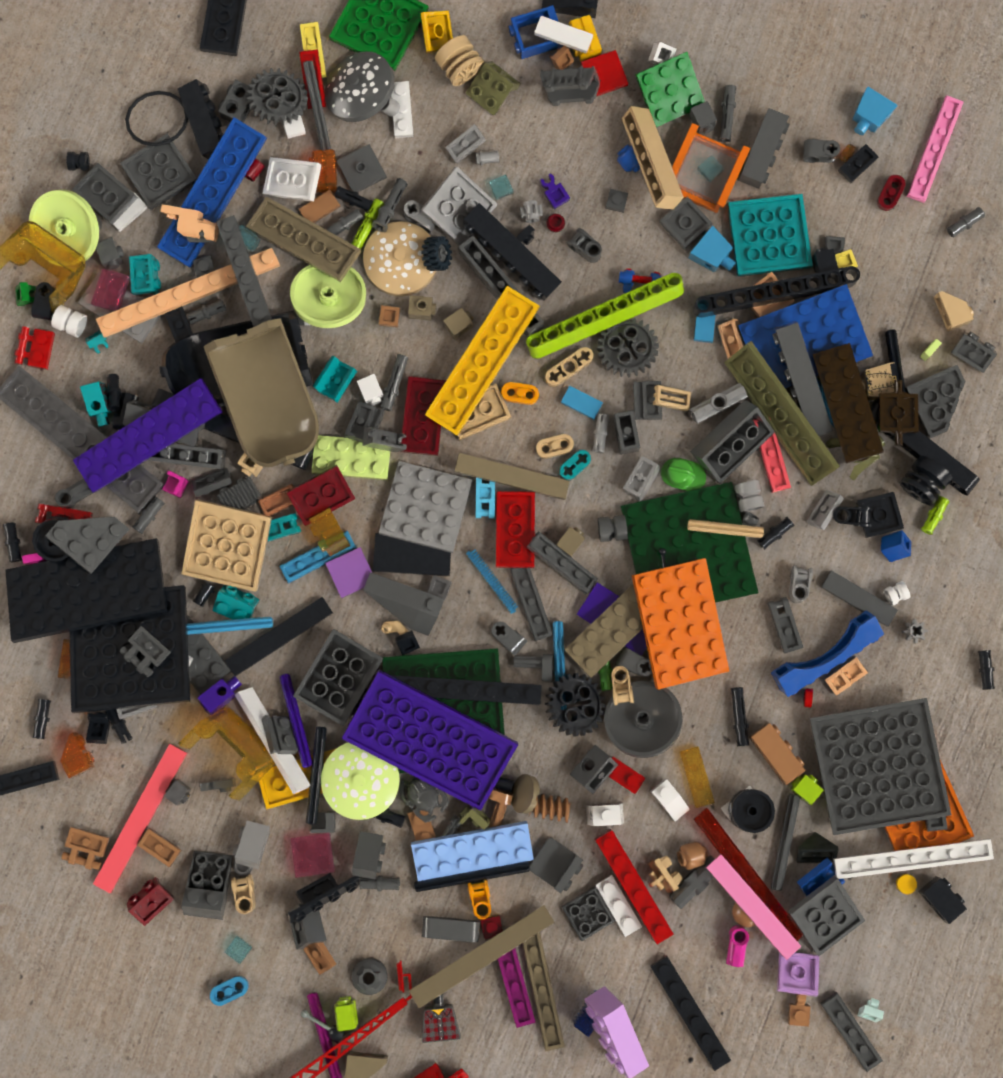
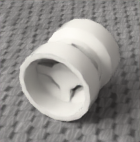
M903 581L896 583L894 587L889 586L884 589L885 597L891 606L898 604L900 600L910 598V592Z

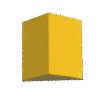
M449 11L422 12L420 14L426 53L437 52L444 44L453 39Z

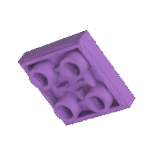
M361 547L325 563L341 598L363 589L370 572L372 573Z

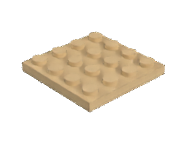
M199 499L195 500L181 574L256 592L258 590L272 516Z

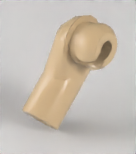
M398 620L386 621L381 626V630L385 634L398 633L402 635L409 632Z

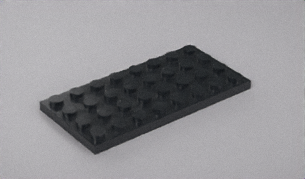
M157 538L114 547L92 574L69 556L61 561H44L5 570L10 635L13 643L167 612L160 546Z

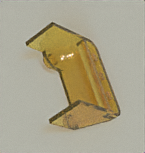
M27 221L0 246V270L9 261L14 265L23 266L32 259L58 277L60 280L55 285V291L49 296L51 312L54 313L58 306L63 305L73 295L86 266L85 258L37 223Z
M223 708L199 721L178 744L190 750L201 738L209 739L218 733L243 758L236 766V774L242 782L229 795L231 799L240 801L275 765V762L259 735L234 710Z

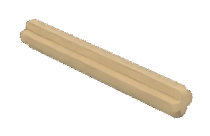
M691 519L687 524V529L692 531L762 538L764 535L763 527Z

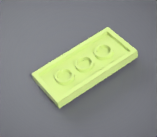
M318 435L314 446L311 473L320 474L337 465L345 477L388 480L390 451L362 446V442L349 438Z

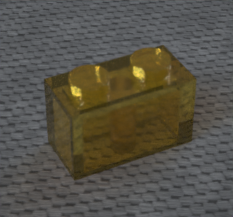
M330 508L309 519L313 525L310 527V530L314 537H319L320 541L317 543L322 552L327 551L329 556H332L350 546Z

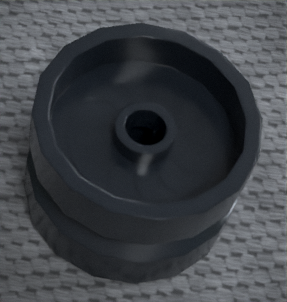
M62 514L52 515L36 527L33 532L32 543L39 556L53 562L61 561L68 557L66 553L48 540L45 535L57 521L74 520L71 517Z
M744 789L733 795L729 802L728 813L730 820L737 828L745 832L758 833L770 827L774 820L775 807L771 798L764 792ZM751 807L755 808V811H752L753 815L749 813Z

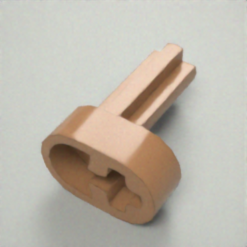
M495 788L492 790L488 799L496 801L488 828L501 826L507 805H511L514 795Z

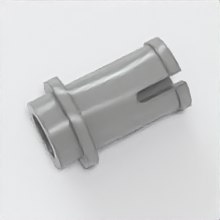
M498 150L491 152L479 151V153H476V163L481 166L486 163H499Z

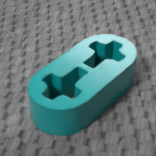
M579 450L560 467L559 473L561 478L570 481L590 464L591 455L589 452ZM581 455L583 457L585 455L586 463L581 462L577 465L578 456ZM572 466H574L575 468L571 472L572 475L570 476L569 474H567L565 476L564 468L566 467L567 469H569Z

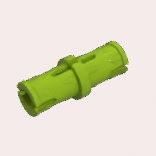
M939 496L932 510H929L928 518L921 528L924 533L932 535L938 522L943 519L942 514L949 504V500L945 497Z

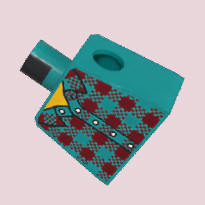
M95 382L80 386L89 417H96L98 427L109 425L107 414L112 412L108 409L106 383ZM98 403L101 405L99 410L97 409Z

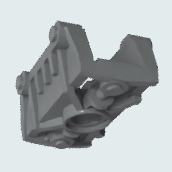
M580 66L577 69L565 68L563 70L552 68V71L541 70L540 72L543 87L553 106L571 102L592 104L600 87L599 76L594 66L592 68Z

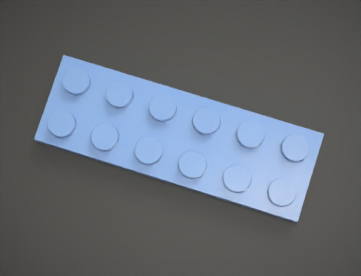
M527 821L411 842L418 881L534 860Z

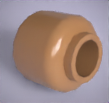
M696 841L680 846L677 852L679 864L688 870L703 866L708 857L705 846Z

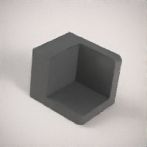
M318 812L317 823L312 824L310 833L336 832L335 812Z

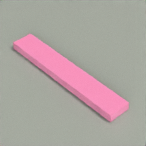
M948 95L945 96L906 197L922 203L926 201L963 101Z
M721 854L706 867L785 960H788L801 947Z

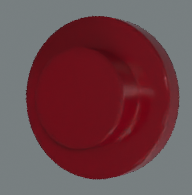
M552 214L547 219V228L551 232H560L565 227V219L560 214Z

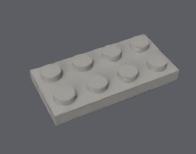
M98 272L78 303L101 317L143 299L133 295L126 288ZM161 315L125 329L122 332L142 344Z

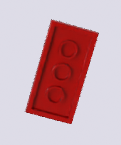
M497 491L496 568H534L535 554L526 547L535 536V492Z

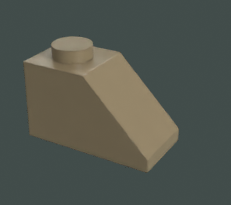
M349 1051L345 1078H370L387 1064L388 1055Z

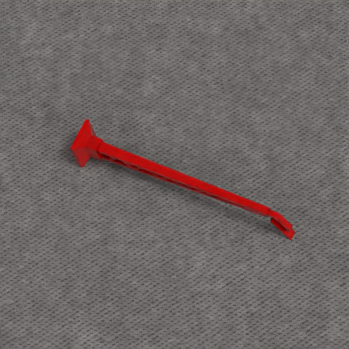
M400 960L396 964L399 990L404 993L403 976H408L409 990L412 989V980L410 973L403 974L402 960ZM411 994L406 998L402 997L289 1078H296L297 1076L303 1078V1072L312 1073L313 1075L309 1078L318 1076L408 1004L407 1001L412 998ZM358 1033H363V1035L360 1038H358ZM354 1037V1042H348L349 1039ZM342 1045H348V1047L341 1052ZM338 1048L337 1055L330 1054L332 1051ZM324 1058L332 1059L322 1067ZM320 1061L319 1070L309 1069Z

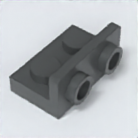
M964 331L951 353L984 373L997 355L996 347L989 342L982 343L978 340L980 337L973 332L966 333Z

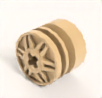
M465 35L451 39L435 55V61L442 70L446 71V76L450 79L453 86H460L470 81L478 74L484 64V60L479 57L477 51H473V45Z

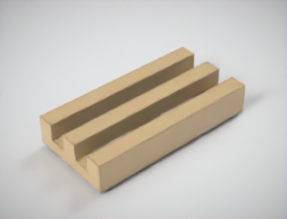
M661 385L654 386L656 393L653 396L655 397L653 405L689 411L691 392ZM661 391L685 396L686 399L661 394ZM660 399L669 400V401H674V402H679V403H683V404H685V405L676 404V403H671V402H667V401H662V400H660Z

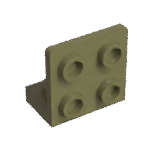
M493 61L483 64L466 94L489 113L496 115L509 93L517 90L521 83Z

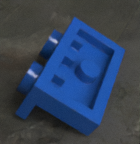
M826 858L797 881L806 897L835 875L834 865ZM839 879L841 884L845 883L844 879Z

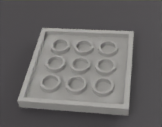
M399 461L379 534L453 553L471 489L472 479Z

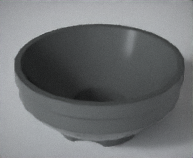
M363 959L353 969V985L362 994H377L387 983V969L377 959ZM367 972L372 973L375 977L374 982L371 984H366L363 981V975Z

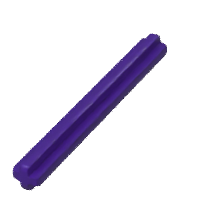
M283 674L279 678L302 767L307 768L312 766L311 754L297 700L293 697L295 692L289 674Z

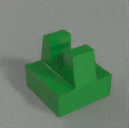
M20 282L15 287L17 306H25L34 302L35 297H31L29 292H35L36 286L28 285L27 282Z

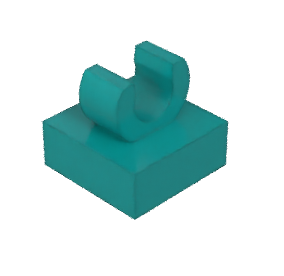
M101 330L85 338L89 348L94 347L95 352L98 354L100 353L98 349L99 344H104L106 348H109L106 341L107 338L103 337Z

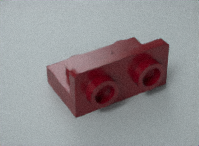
M155 877L152 880H148L137 894H133L128 899V912L142 925L146 926L174 900V897L160 884L159 879Z

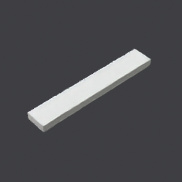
M252 687L237 692L235 697L270 754L261 720L265 715L270 717ZM270 754L293 794L311 786L292 754Z

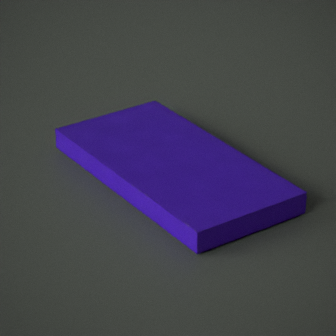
M597 582L576 615L592 624L619 596ZM643 629L625 645L640 656L643 655L647 648Z

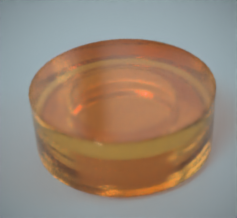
M848 144L842 151L839 160L846 163L855 152L856 147Z

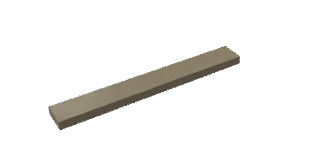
M545 905L412 988L409 992L420 1009L555 922Z

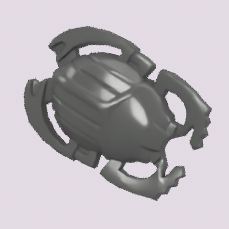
M412 776L413 778L410 781L402 780L399 786L402 800L425 823L436 819V815L431 816L434 808L441 807L440 811L444 812L448 806L449 800L444 791L436 790V787L415 776ZM406 788H407L406 793H407L408 800H407L406 797H405V789H406ZM439 794L442 796L441 804H439L438 800ZM420 811L429 812V814L424 816Z

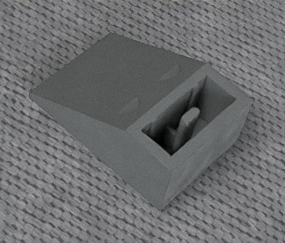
M194 851L181 905L184 915L223 920L233 861L232 855Z

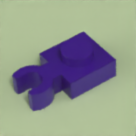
M550 173L548 177L551 182L545 183L543 179H540V184L543 188L547 189L544 195L555 210L570 201V197L561 183L555 185V178Z

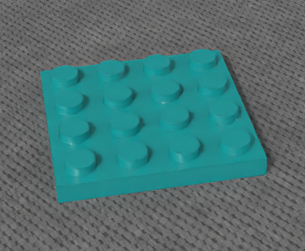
M803 194L728 202L737 276L813 267Z

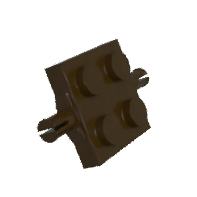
M902 380L894 381L895 392L878 394V432L895 434V446L903 445V434L919 432L918 394L902 392Z

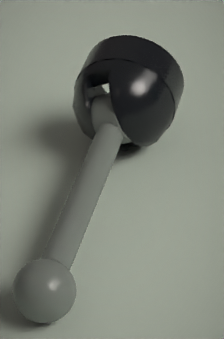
M307 1010L301 1011V1017H307L329 1031L328 1034L331 1040L336 1043L340 1042L345 1031H337L336 1025L332 1027L311 1016Z

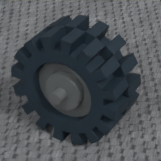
M444 236L427 237V240H424V244H422L424 250L421 251V254L424 256L422 261L425 260L424 266H427L426 269L430 271H444L448 269V266L451 265L449 260H452L450 256L452 250H450L451 245L448 244V239Z

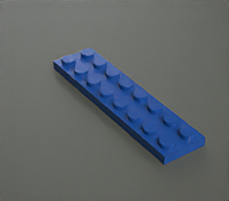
M234 117L180 208L197 210L203 213L204 219L214 223L219 221L267 137ZM173 219L157 248L191 268L193 261L197 258L205 243H190L187 237L177 231L178 219Z

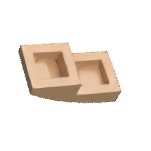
M855 657L827 677L825 681L837 696L854 682L868 674L859 659Z

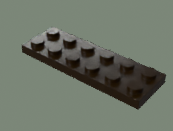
M850 343L812 354L845 463H852L884 453Z

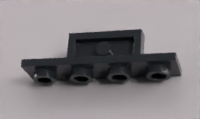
M331 873L296 891V896L302 906L288 913L289 923L300 922L310 912H317L326 903L337 901L342 894L353 892L359 885L360 877L354 876L338 885Z

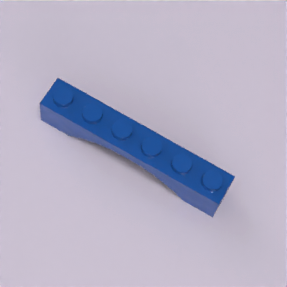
M866 610L850 621L842 638L825 654L806 662H786L772 671L771 675L782 693L787 697L795 695L801 688L812 684L821 675L829 673L832 668L844 663L852 655L861 652L867 645L878 641L884 635V632L876 617Z

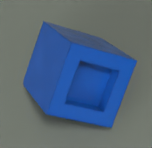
M903 530L881 538V552L889 562L911 556L912 542Z

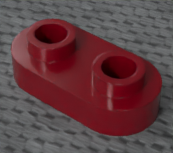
M892 175L886 181L877 199L878 207L881 210L890 211L896 206L906 185L902 176ZM892 184H896L897 188H893ZM884 200H888L889 204H885Z

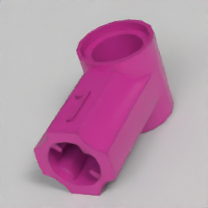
M734 925L729 931L730 938L726 964L734 967H743L749 934L741 925ZM738 931L744 932V936L740 940L734 939V935Z

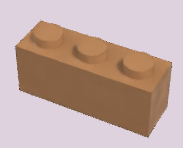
M767 723L750 735L749 738L782 783L787 785L805 772L803 768L805 764L799 756L795 757L791 752L793 748L787 740L783 741L779 736L781 732L775 724Z

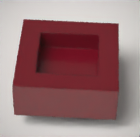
M500 915L480 919L484 940L493 938L503 931Z

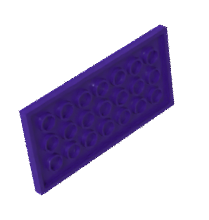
M378 670L342 736L343 740L480 811L518 746L517 741L381 670Z

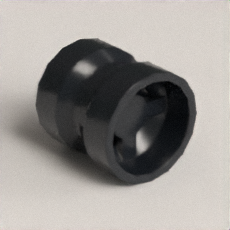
M67 152L66 163L68 170L75 171L76 169H81L82 171H88L90 167L88 152H80L79 154Z

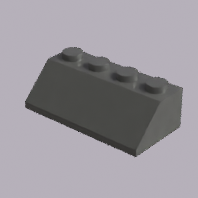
M744 400L690 452L697 462L721 484L775 432L759 408ZM752 419H754V420L757 419V420L759 421V422H757V423H758V427L755 425V423H754V421H753Z

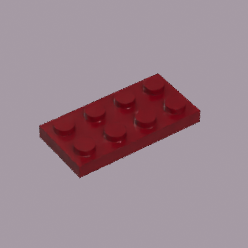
M408 377L402 433L406 434V438H403L401 444H406L407 447L406 450L400 452L438 456L441 425L425 416L446 380Z

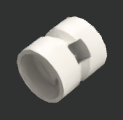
M60 305L53 314L51 326L60 331L66 330L67 334L78 338L86 327L87 316L78 311L73 312L69 307Z

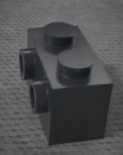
M935 876L918 892L945 923L951 924L967 910L964 906L965 901L958 893H953L950 889L952 885L947 879Z

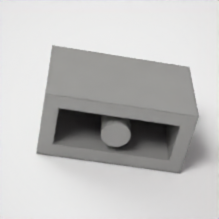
M246 821L245 827L242 826L239 832L240 843L239 845L236 844L233 850L236 864L259 869L270 835V826Z

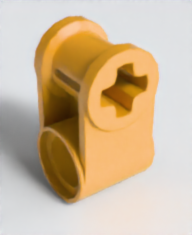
M487 879L481 883H468L474 915L479 919L488 918L491 913V903ZM484 904L488 907L486 915L478 914L477 907Z

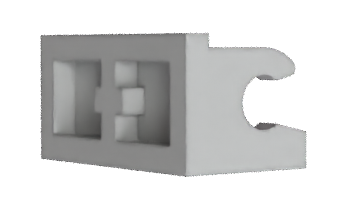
M642 456L623 487L626 494L629 496L630 494L633 495L639 502L642 501L660 472L659 465Z

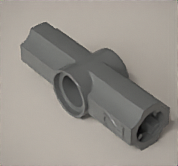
M711 855L706 859L703 866L692 870L683 879V883L669 896L680 909L709 885L708 882L713 876L706 867L714 860Z

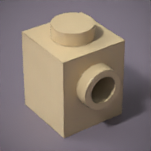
M245 452L237 463L242 468L240 471L249 477L251 474L257 477L263 466L254 463Z

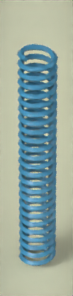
M476 549L471 552L468 551L466 555L472 560L473 565L478 567L477 570L485 577L484 579L494 589L495 594H498L497 596L503 601V604L507 606L506 609L510 611V614L516 612L515 609L518 605L514 603L515 600L511 601L513 598H510L509 593L504 591L505 588L501 586L502 583L500 581H497L498 578L491 574L493 571L489 572L491 570L488 569L489 566L487 564L483 565L485 561L482 562L483 559H481L480 554L476 555L478 553L475 552Z

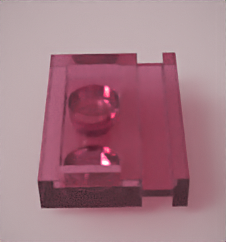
M102 269L91 304L110 311L119 310L130 277L122 273Z

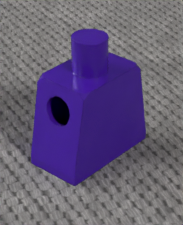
M235 676L227 682L221 679L198 697L199 704L212 718L235 698L233 691L242 684ZM220 691L226 692L224 696L218 695Z

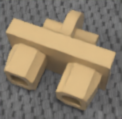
M668 856L654 859L648 863L652 870L649 873L652 879L649 886L653 887L656 885L659 890L665 889L667 893H670L679 888L678 885L683 878L677 871L669 874L667 868L672 865V861Z

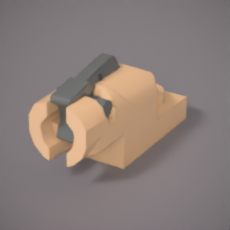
M162 204L161 212L166 214V218L178 219L177 231L187 237L190 243H214L218 240L219 228L217 223L204 219L202 212Z

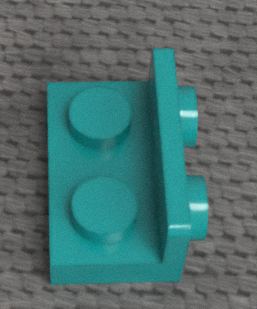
M152 254L129 256L131 293L133 295L158 294L159 289H161V281L158 278V271H160L159 261Z

